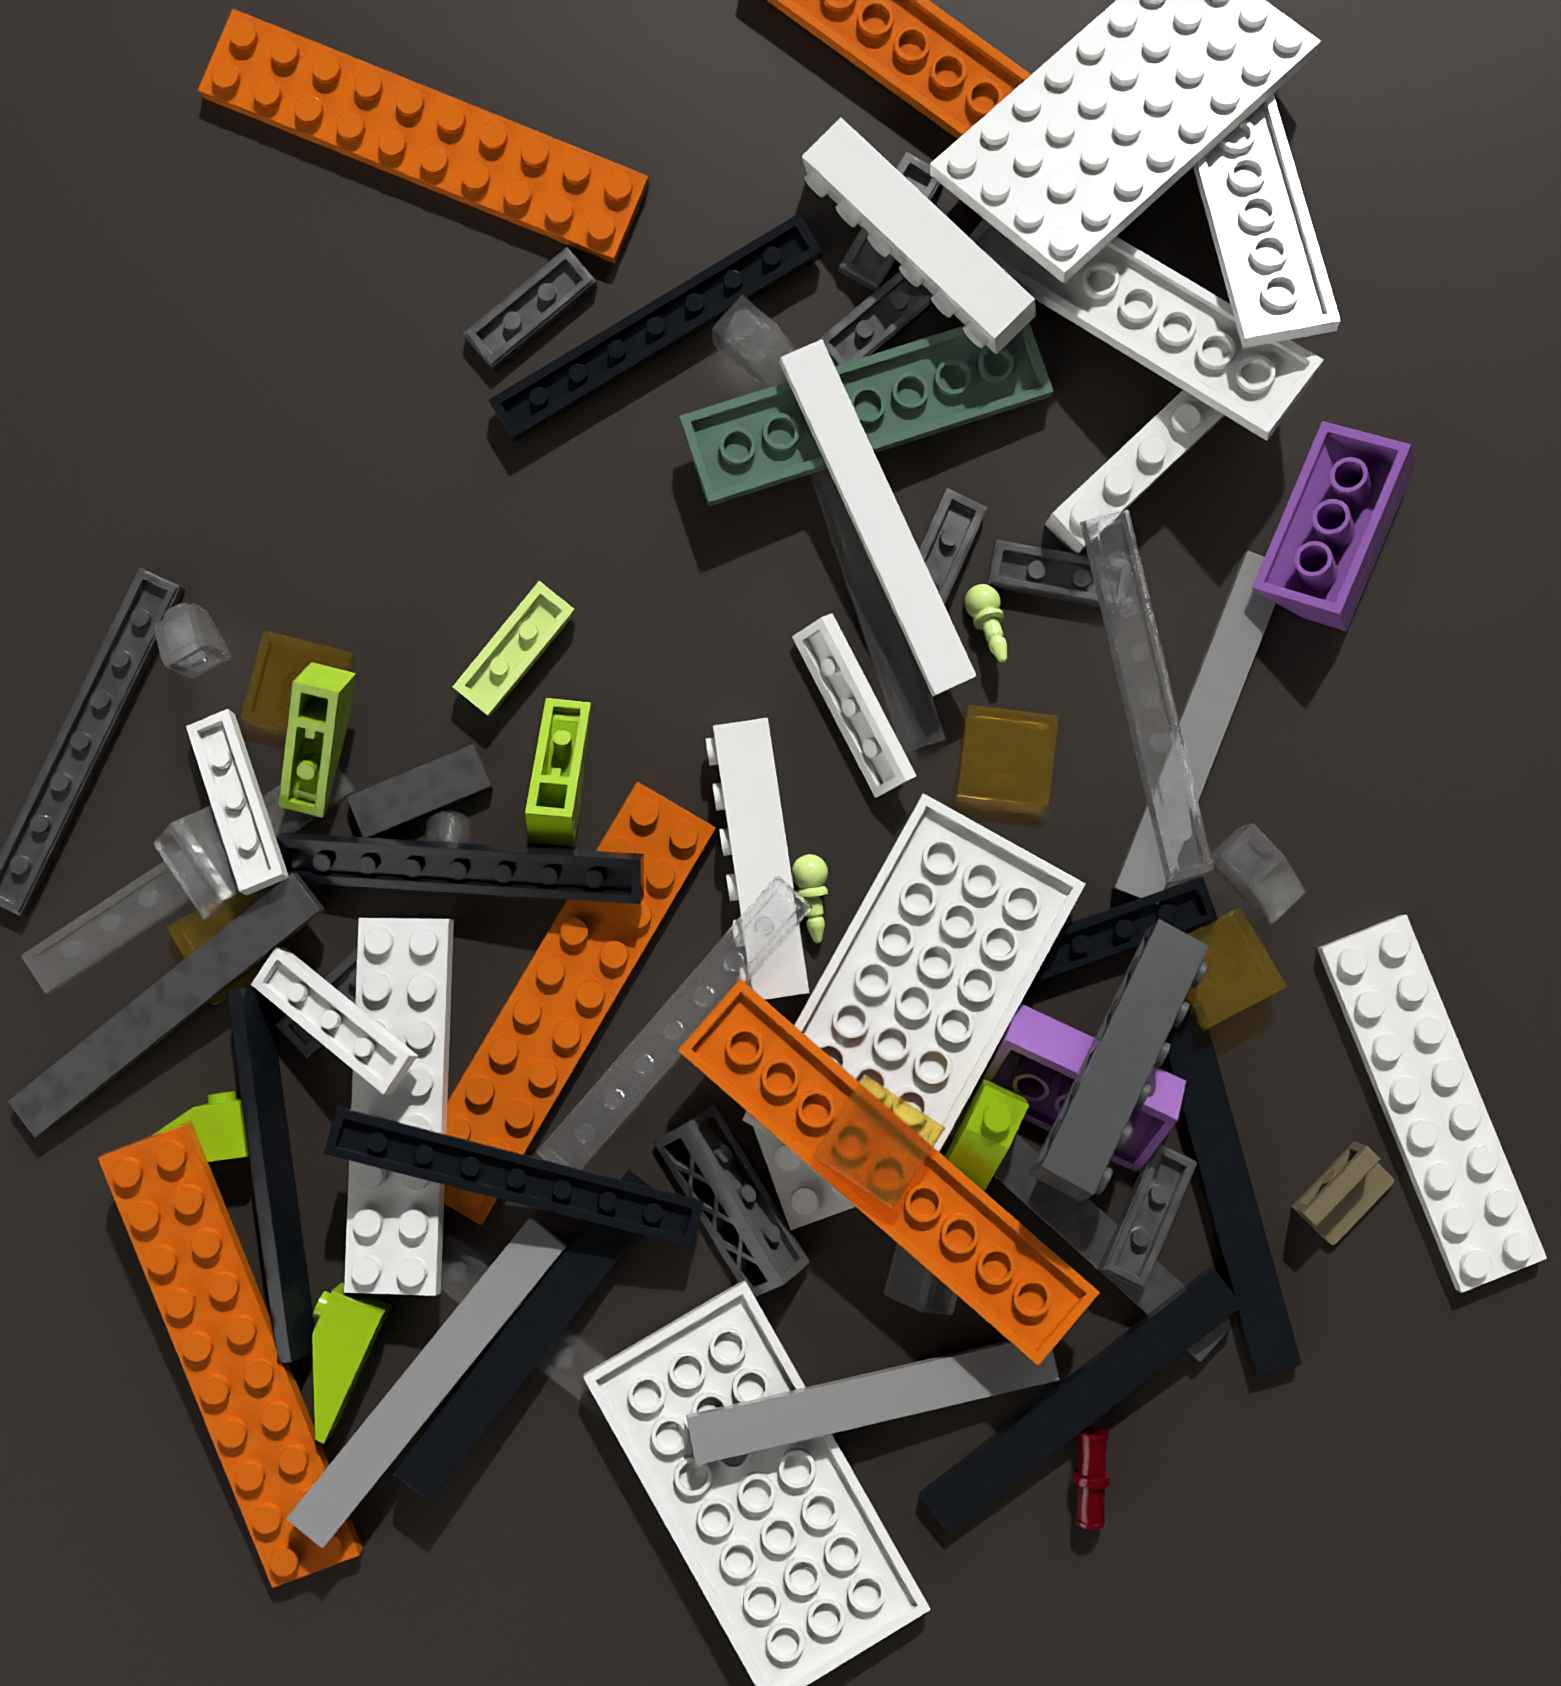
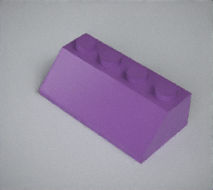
M1322 421L1252 586L1253 591L1304 619L1347 631L1416 467L1412 445Z
M1020 1003L972 1094L974 1095L981 1078L1019 1094L1029 1104L1023 1120L1050 1131L1094 1037ZM1152 1068L1146 1081L1152 1085L1148 1098L1139 1110L1133 1109L1127 1122L1128 1125L1132 1126V1132L1128 1141L1120 1152L1114 1150L1110 1159L1136 1173L1141 1170L1179 1118L1186 1080L1160 1068Z

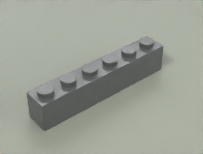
M1160 919L1145 931L1029 1173L1030 1175L1080 1202L1093 1196L1094 1193L1100 1195L1103 1192L1113 1172V1169L1107 1166L1114 1150L1120 1152L1132 1132V1126L1127 1124L1133 1109L1139 1110L1143 1106L1151 1091L1152 1085L1146 1082L1153 1067L1158 1069L1162 1065L1170 1050L1171 1044L1165 1041L1171 1027L1177 1028L1188 1011L1189 1003L1185 1002L1184 999L1189 988H1196L1207 970L1208 964L1202 960L1208 950V945Z

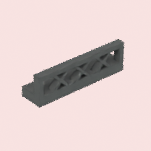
M715 1104L653 1141L685 1195L704 1201L700 1215L701 1222L738 1283L746 1280L755 1297L786 1284L810 1263ZM679 1138L682 1139L691 1154L690 1161L681 1157L673 1141ZM700 1180L709 1184L715 1194L714 1201L704 1195L700 1188ZM724 1220L734 1225L739 1233V1241L729 1236L724 1228ZM748 1260L759 1266L766 1278L765 1280L756 1281L748 1267Z

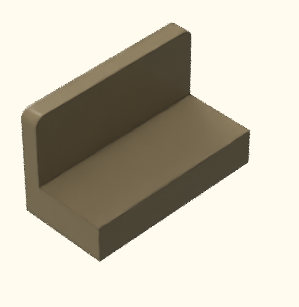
M1353 1141L1291 1207L1324 1240L1331 1245H1335L1394 1184L1395 1180L1378 1163L1380 1158L1368 1146Z

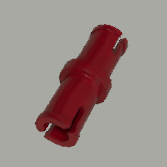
M1087 1427L1078 1434V1468L1073 1471V1483L1077 1485L1075 1524L1084 1529L1097 1530L1102 1529L1106 1524L1104 1519L1105 1488L1110 1486L1111 1478L1110 1473L1106 1471L1108 1432L1100 1428Z

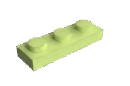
M538 581L452 687L487 716L491 717L575 615V609L542 582Z

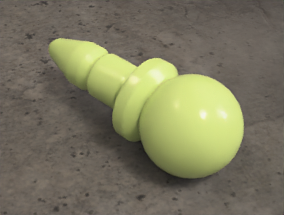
M975 585L969 589L965 596V609L974 618V627L978 630H983L986 641L989 642L990 651L998 661L1003 663L1007 660V642L1003 637L1004 634L1000 625L1004 620V613L999 609L1001 604L999 593L990 585Z
M808 854L801 856L795 861L791 873L794 883L799 887L796 897H804L806 899L804 907L805 915L808 917L806 921L807 928L813 941L818 944L822 941L825 928V920L822 918L824 914L823 903L820 896L828 894V889L823 886L828 877V868L820 857Z

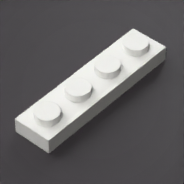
M833 613L819 618L792 636L874 797L877 798L916 777Z
M226 709L186 726L239 892L249 895L289 878L235 714Z
M286 947L274 948L251 984L383 1095L394 1093L418 1056Z

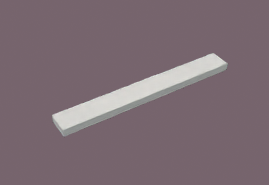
M821 339L780 357L779 363L932 696L975 678L977 675L823 340Z

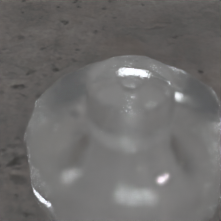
M455 810L438 811L429 816L425 823V841L471 844L470 820L461 812Z

